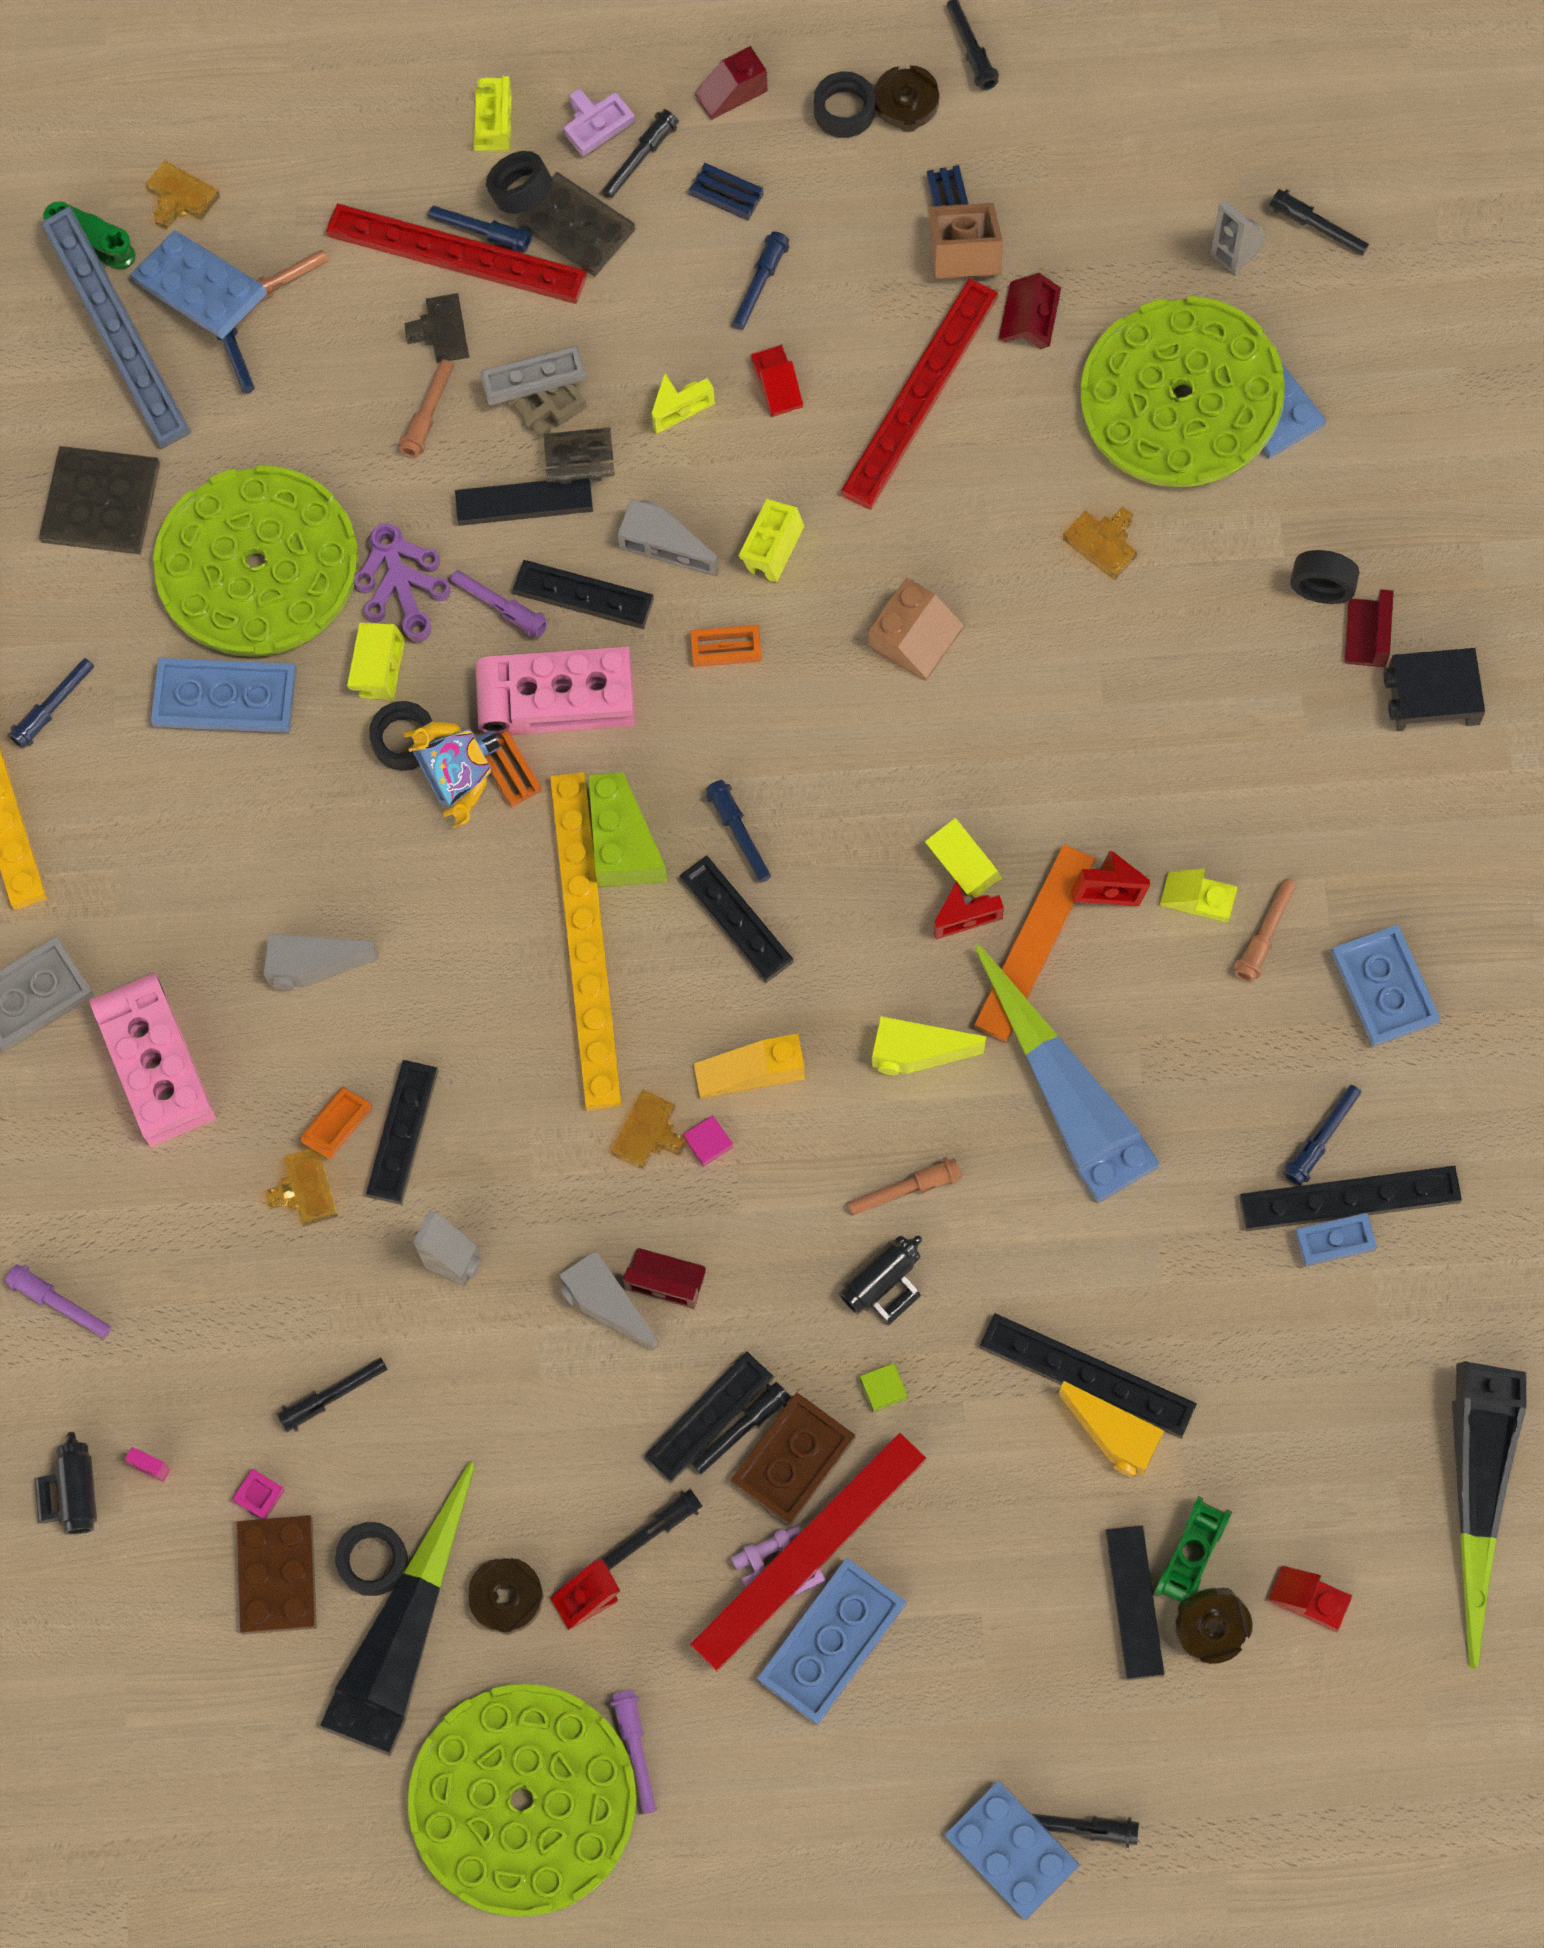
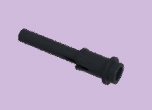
M949 0L947 7L967 49L966 59L975 75L974 83L982 90L992 89L998 84L999 73L996 68L992 67L985 48L979 46L959 0Z
M663 109L662 112L655 114L654 122L639 137L640 144L602 189L607 197L613 198L650 152H656L669 133H674L677 130L676 125L679 121L672 112Z
M1278 189L1269 205L1274 209V213L1281 212L1300 223L1303 227L1307 223L1362 256L1365 254L1370 245L1369 243L1313 212V206H1309L1290 195V190L1286 189L1283 191Z
M380 1357L318 1394L314 1390L311 1394L288 1407H285V1405L281 1406L282 1410L276 1414L286 1432L293 1429L296 1432L299 1425L322 1412L324 1413L326 1411L325 1406L388 1369Z
M775 1382L772 1386L767 1384L765 1386L767 1390L748 1408L743 1410L745 1415L692 1463V1466L699 1474L702 1475L754 1426L760 1428L780 1407H786V1402L791 1397L779 1383Z
M688 1489L686 1492H683V1490L679 1491L681 1494L679 1497L660 1511L654 1513L656 1517L654 1520L600 1558L603 1559L607 1568L611 1570L665 1530L669 1533L670 1530L693 1513L697 1516L699 1514L697 1510L702 1508L703 1505L691 1489ZM670 1514H673V1517L665 1523H663L660 1527L655 1529L650 1534L647 1533V1531L654 1527L656 1524L661 1522Z
M1032 1813L1048 1831L1091 1836V1841L1125 1844V1848H1129V1844L1137 1845L1139 1822L1132 1821V1817H1128V1821L1093 1816V1820Z

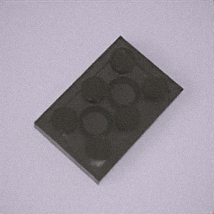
M559 172L552 176V186L546 198L534 208L520 213L516 218L519 227H526L527 231L531 232L534 237L594 277L636 230L634 222Z

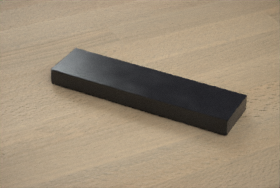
M590 476L455 490L459 526L593 512Z
M523 560L513 588L514 594L640 629H644L654 601V596L650 593Z
M708 855L679 875L681 882L765 983L772 980L794 963L792 956Z
M407 1060L402 1061L366 1191L368 1198L402 1205L437 1079V1067Z
M747 1351L645 1455V1459L672 1484L765 1386L774 1379V1376Z
M1143 1525L1106 1529L1105 1534L1126 1681L1162 1677L1165 1673Z

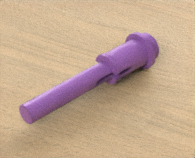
M459 570L452 574L451 582L502 612L503 619L525 630L526 636L539 638L545 632L548 621L544 619L545 616L541 612L534 613L514 599L508 601Z
M16 1264L9 1271L5 1282L9 1284L11 1291L18 1290L38 1302L41 1306L45 1303L103 1339L110 1333V1325L56 1293L54 1285L29 1272L27 1265L21 1267Z
M634 1690L613 1694V1702L610 1703V1706L615 1707L621 1734L620 1738L621 1740H626L642 1815L656 1812L640 1736L645 1734L642 1730L636 1703L640 1701L639 1696L635 1697Z

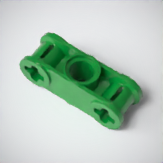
M61 201L49 204L43 213L44 220L70 205ZM70 206L101 263L116 270H125L134 263L136 258L135 251L130 245V237L125 230L105 222L96 215Z
M1197 1497L1186 1521L1184 1533L1170 1564L1167 1563L1154 1592L1155 1595L1160 1596L1164 1594L1181 1602L1197 1592L1202 1581L1200 1578L1217 1541L1219 1542L1232 1511L1228 1509L1221 1511L1204 1503L1202 1497ZM1191 1543L1197 1544L1203 1550V1558L1197 1562L1189 1561L1183 1554L1184 1546Z

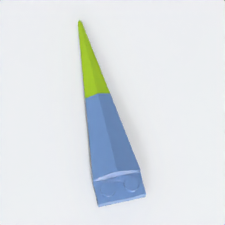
M976 944L978 957L1026 1055L1077 1172L1097 1203L1104 1201L1158 1169L1160 1163L1141 1136L1139 1129L983 947Z

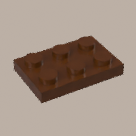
M796 1392L730 1481L757 1503L791 1526L854 1442L856 1435Z
M312 1516L237 1521L240 1633L245 1635L317 1629Z

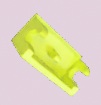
M503 76V78L477 80V87L480 89H475L474 150L510 151L512 112L509 76Z
M766 498L739 554V558L744 561L749 572L755 575L757 569H760L765 573L769 581L778 582L805 527L797 507Z
M359 623L347 686L350 690L360 691L359 697L394 701L406 639L395 624Z
M956 818L925 841L968 897L970 895L973 898L979 896L994 883L1002 879L995 866Z

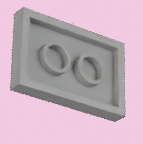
M57 936L0 970V1049L3 1052L95 996Z

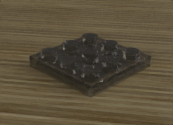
M59 446L39 534L41 542L141 555L160 468L159 459L157 457Z

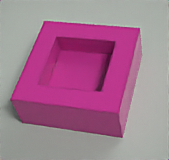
M713 1115L683 1134L685 1141L703 1167L733 1148L732 1141Z
M131 1447L125 1458V1461L131 1467L162 1482L165 1481L171 1470L165 1462L134 1447Z
M252 1469L232 1500L258 1518L267 1519L285 1492V1489L255 1469Z

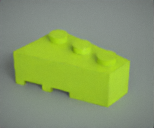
M624 772L589 775L595 873L598 888L668 882L666 866Z

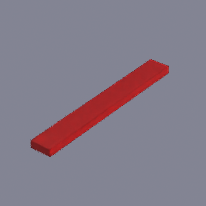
M338 203L326 229L327 237L574 304H577L587 278L586 270Z
M970 278L967 280L842 488L841 496L869 510L873 508L998 299L997 291Z
M899 1433L690 1643V1647L717 1673L926 1462L927 1458Z

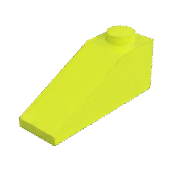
M881 1016L872 1055V1067L878 1068V1071L883 1074L895 1076L899 1075V1072L908 1074L984 1054L986 1036Z

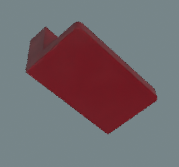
M1040 272L1012 281L1008 290L999 339L1003 342H1008L1023 337L1039 349L1049 347L1061 287Z
M1380 589L1376 601L1351 599L1348 602L1344 656L1346 664L1386 668L1391 647L1394 590Z
M638 1248L631 1268L627 1267L623 1283L625 1290L695 1309L706 1274V1268L699 1264Z

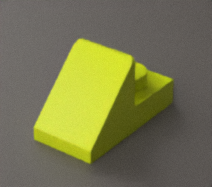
M666 373L664 374L652 411L653 429L656 434L715 404L714 388L708 378L700 382H691L678 393Z
M1206 869L1168 872L1160 906L1229 923L1237 886L1204 878Z

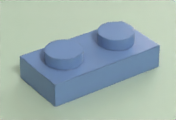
M1367 1213L1306 1226L1295 1231L1305 1267L1372 1252L1377 1248Z

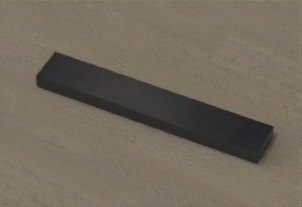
M1455 1165L1242 1193L1239 1196L1245 1232L1337 1220L1364 1213L1375 1215L1459 1204L1462 1201Z
M994 1313L979 1347L1060 1385L1065 1381L1181 1439L1197 1403L996 1313Z

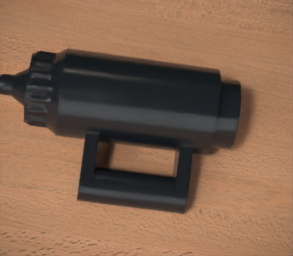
M917 1235L913 1239H906L903 1236H898L894 1241L888 1242L843 1283L844 1288L838 1293L840 1298L857 1315L863 1310L868 1311L872 1307L886 1324L890 1325L921 1297L919 1291L905 1276L913 1270L914 1264L921 1257L917 1249L918 1245L922 1242V1237ZM900 1282L906 1291L884 1310L878 1301Z
M69 1432L65 1444L57 1447L55 1474L38 1477L34 1480L38 1523L44 1524L59 1521L60 1525L64 1526L65 1534L74 1535L94 1531L97 1513L92 1457L89 1454L88 1445L78 1442L76 1434ZM56 1483L59 1512L52 1513L50 1484Z

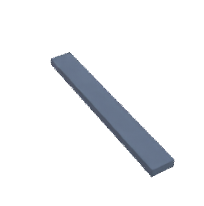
M69 206L41 222L159 446L163 449L191 433L187 422L72 208Z

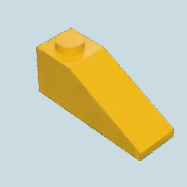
M798 1033L764 1039L694 1063L700 1099L805 1080V1066Z
M1064 1381L1060 1388L1059 1396L1108 1460L1115 1463L1114 1468L1129 1477H1134L1135 1474L1143 1477L1161 1441L1164 1430Z

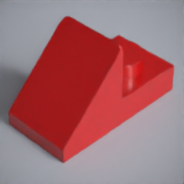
M778 345L750 354L751 363L771 417L803 408L792 361H788L783 346Z
M1110 850L1100 870H1081L1071 889L1073 902L1139 907L1151 884L1145 875Z
M956 881L934 921L935 939L937 940L1002 920L1004 906L1000 895L991 898L990 895H982L970 901V904L966 905L959 884Z
M600 1559L588 1565L550 1599L567 1629L570 1630L617 1603L618 1598L616 1595L620 1592V1589L603 1559Z
M1282 1566L1267 1601L1337 1632L1353 1596L1319 1581L1321 1578L1319 1574Z

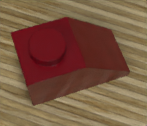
M749 46L723 59L696 90L695 96L709 118L713 120L768 92L767 70L753 48Z

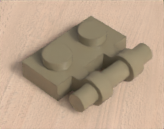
M572 384L507 401L513 409H518L524 416V423L531 431L535 430L541 438L546 437L551 432V428L545 422L546 419L552 416L561 425L587 407L586 400ZM532 395H535L542 403L536 409L528 402V398Z

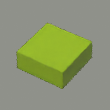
M894 1363L860 1376L861 1383L874 1413L908 1400V1395Z

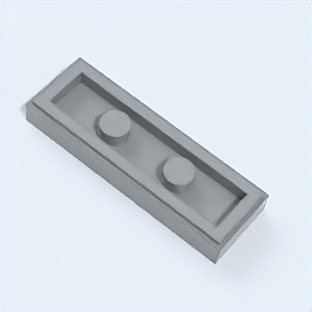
M578 346L480 371L489 405L587 380Z

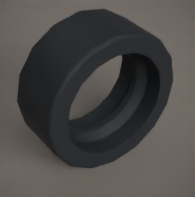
M840 71L825 77L814 91V116L817 124L826 133L835 137L850 138L860 135L870 127L875 118V92L872 84L864 76L854 72ZM851 92L863 99L864 108L854 116L838 117L826 109L825 103L833 94Z
M518 151L502 158L492 167L486 180L487 190L497 207L509 214H518L534 208L546 198L552 186L550 172L541 157L533 151ZM531 174L522 185L507 190L514 181Z
M1310 550L1299 554L1295 559L1290 583L1291 588L1298 595L1308 600L1325 604H1340L1350 601L1355 595L1360 572L1358 565L1352 559L1342 554L1326 550Z
M409 701L392 702L382 707L373 716L369 727L370 742L378 760L388 768L399 771L413 770L420 766L413 751L404 753L390 751L383 742L384 730L389 724L400 719L414 720L421 727L433 720L428 711L419 704Z
M364 1522L353 1526L342 1536L336 1547L335 1564L339 1576L351 1590L361 1595L379 1596L390 1592L396 1587L407 1568L408 1554L404 1542L392 1528L378 1522ZM369 1537L380 1538L386 1541L394 1555L393 1565L384 1577L374 1581L363 1580L357 1577L350 1565V1554L354 1546L361 1540Z

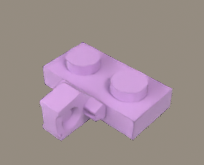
M578 89L569 95L571 98L570 105L576 113L573 115L574 120L563 127V134L581 156L584 157L635 122V115L616 92L601 102L597 99L591 102L583 91Z

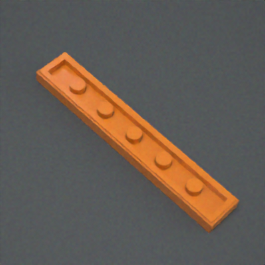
M1063 844L1002 968V971L1027 1000L1075 904L1072 899L1071 889L1081 870L1092 869L1096 859ZM992 988L974 1024V1029L1007 1043L1013 1028L994 988Z

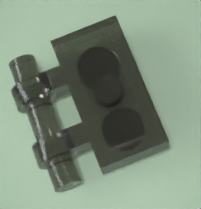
M611 427L544 434L546 467L559 466V468L546 469L547 483L561 481V485L571 484V480L590 478L594 482L602 481V477L615 476L614 462L600 464V461L614 460ZM589 462H590V465H582V466H572V467H570V464H579V463H589Z

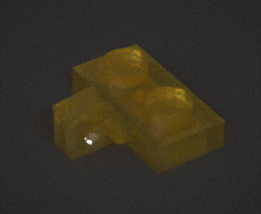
M166 160L163 161L146 182L147 191L159 197L157 200V205L159 206L153 212L155 224L165 230L174 223L177 216L183 218L186 213L202 221L220 198L218 189Z
M1122 507L1111 520L1105 516L1100 521L1085 510L1063 533V540L1113 580H1116L1135 560L1138 552L1125 542L1129 535L1125 531L1133 523L1132 517L1134 516L1125 507Z
M643 1089L610 1151L611 1155L642 1170L645 1168L652 1152L660 1155L662 1149L681 1156L687 1144L685 1142L686 1138L672 1132L674 1125L669 1122L675 1110V1104Z
M311 1148L284 1156L289 1176L281 1179V1186L265 1190L269 1209L287 1205L289 1211L298 1209L303 1227L338 1217L321 1154Z

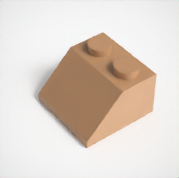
M994 203L928 207L930 253L935 278L954 279L957 277H987L989 275L1001 274L1003 239Z
M906 577L870 627L869 647L927 681L963 630L964 625L935 593Z

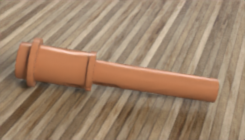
M320 250L267 279L261 276L256 281L261 283L267 291V294L261 300L273 296V290L328 262L326 253Z
M448 360L441 361L420 411L413 414L405 436H402L399 440L400 451L408 457L416 458L425 450L424 442L434 423L431 417L454 366Z
M1289 879L1283 880L1257 935L1251 936L1241 960L1236 961L1234 965L1236 969L1235 975L1239 979L1251 983L1254 982L1255 978L1257 979L1261 976L1260 968L1269 949L1272 947L1270 939L1296 887L1293 881Z
M944 1157V1162L918 1172H913L915 1177L849 1201L848 1205L852 1215L918 1190L923 1194L928 1190L952 1182L953 1185L957 1184L956 1180L962 1178L955 1158L948 1160L947 1157Z

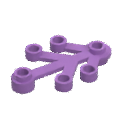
M388 523L380 524L370 534L369 543L373 551L363 569L356 573L354 581L356 589L360 593L366 594L373 591L376 586L374 575L386 558L389 569L372 600L368 601L364 606L366 618L373 623L381 622L385 618V605L396 587L406 615L403 620V629L406 637L414 642L424 641L431 633L430 620L425 613L419 612L409 583L429 591L431 597L436 601L448 599L451 593L450 586L444 578H433L403 565L399 554L419 561L421 568L426 572H433L439 568V555L434 549H423L403 540L402 532L398 527ZM386 538H390L393 540L392 543L388 545L381 544V542ZM427 557L435 558V561L431 564L424 563V559ZM363 578L370 579V583L367 585L359 584ZM438 586L446 588L442 593H436L434 589ZM374 607H378L381 609V611L376 615H372L369 613V611ZM416 626H422L424 628V630L420 633L412 632L413 628Z

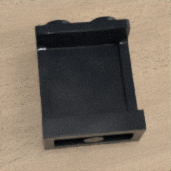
M1476 648L1392 655L1388 668H1384L1383 676L1385 688H1391L1392 700L1388 701V712L1390 720L1396 721L1397 731H1404L1406 725L1410 723L1465 719L1466 726L1481 724L1485 714V706Z

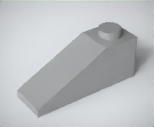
M1223 200L1218 208L1210 255L1236 275L1262 250L1265 233L1256 221L1248 220Z
M630 499L618 532L621 550L717 576L719 571L718 557L698 538L656 503L649 500L636 501Z
M269 934L263 974L268 984L272 985L273 988L290 991L293 990V987L304 988L378 960L379 953L375 942Z
M429 1210L413 1242L426 1270L465 1287L469 1278L474 1279L482 1263V1259L479 1258L480 1252L478 1247L438 1213Z
M594 1251L560 1274L563 1286L559 1290L570 1307L577 1304L582 1313L652 1351L659 1347L656 1336L597 1251Z

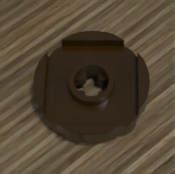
M910 65V69L903 68L900 70L899 66L893 67L882 74L876 83L875 110L886 123L901 128L905 132L915 131L918 126L929 122L938 110L940 94L937 81L930 72L919 66ZM910 92L914 94L912 101L905 102L901 100V93L904 95H908Z
M504 1558L490 1560L478 1568L471 1578L468 1598L473 1616L484 1628L503 1635H510L525 1629L536 1619L541 1610L544 1594L540 1579L531 1566L519 1559ZM500 1587L505 1590L510 1587L515 1589L512 1594L515 1600L511 1604L505 1602L500 1605L496 1602L499 1599L497 1590Z
M1226 1587L1209 1588L1199 1591L1179 1603L1175 1629L1177 1638L1185 1652L1190 1656L1200 1658L1201 1662L1218 1664L1233 1659L1242 1651L1240 1646L1247 1637L1248 1639L1250 1638L1253 1622L1248 1608L1231 1589ZM1213 1619L1223 1620V1623L1217 1626L1218 1631L1215 1633H1211L1209 1628H1205L1209 1621Z

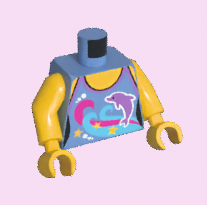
M432 721L418 729L405 731L404 737L412 736L414 740V745L410 746L408 750L409 752L413 751L440 804L445 806L454 804L453 807L443 811V816L446 818L452 814L454 815L455 824L452 826L453 829L466 824L470 819V811L477 804L487 785V776L492 772L486 756L501 748L498 739L492 731H488L475 738L469 728H460L459 725L451 722Z

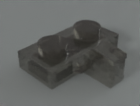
M458 293L426 298L428 314L420 316L418 320L404 323L408 344L425 342V345H433L437 363H441L442 360L453 361L470 358Z

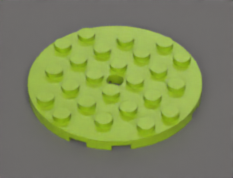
M1187 296V299L1166 300V298L1154 300L1139 306V310L1131 313L1124 319L1122 317L1117 319L1101 335L1092 348L1086 361L1081 381V402L1085 424L1091 438L1102 454L1113 465L1130 476L1147 483L1167 487L1204 485L1225 478L1243 468L1262 451L1273 436L1280 421L1285 399V382L1281 359L1275 345L1273 346L1263 332V328L1240 309L1219 300L1199 296ZM1179 385H1188L1192 389V394L1186 397H1179L1178 399L1173 391Z
M256 465V468L236 471L233 468L209 477L210 481L194 491L190 489L178 500L160 528L155 543L153 562L155 583L164 607L172 620L190 638L203 646L224 654L242 657L269 656L292 650L307 643L323 632L341 613L355 585L354 581L359 564L358 546L346 511L343 510L333 494L322 484L307 475L288 468ZM254 554H261L265 557V563H262L260 566L250 568L247 564L250 556Z
M513 1684L496 1687L472 1699H467L450 1711L434 1729L430 1737H427L412 1770L408 1792V1815L411 1832L421 1858L438 1882L457 1898L476 1909L490 1914L518 1918L536 1917L565 1909L579 1902L600 1886L612 1873L628 1845L633 1831L637 1805L636 1783L630 1758L621 1739L608 1721L582 1699L553 1687L536 1684ZM526 1789L532 1793L534 1801L528 1809L519 1811L513 1807L512 1797L516 1791Z

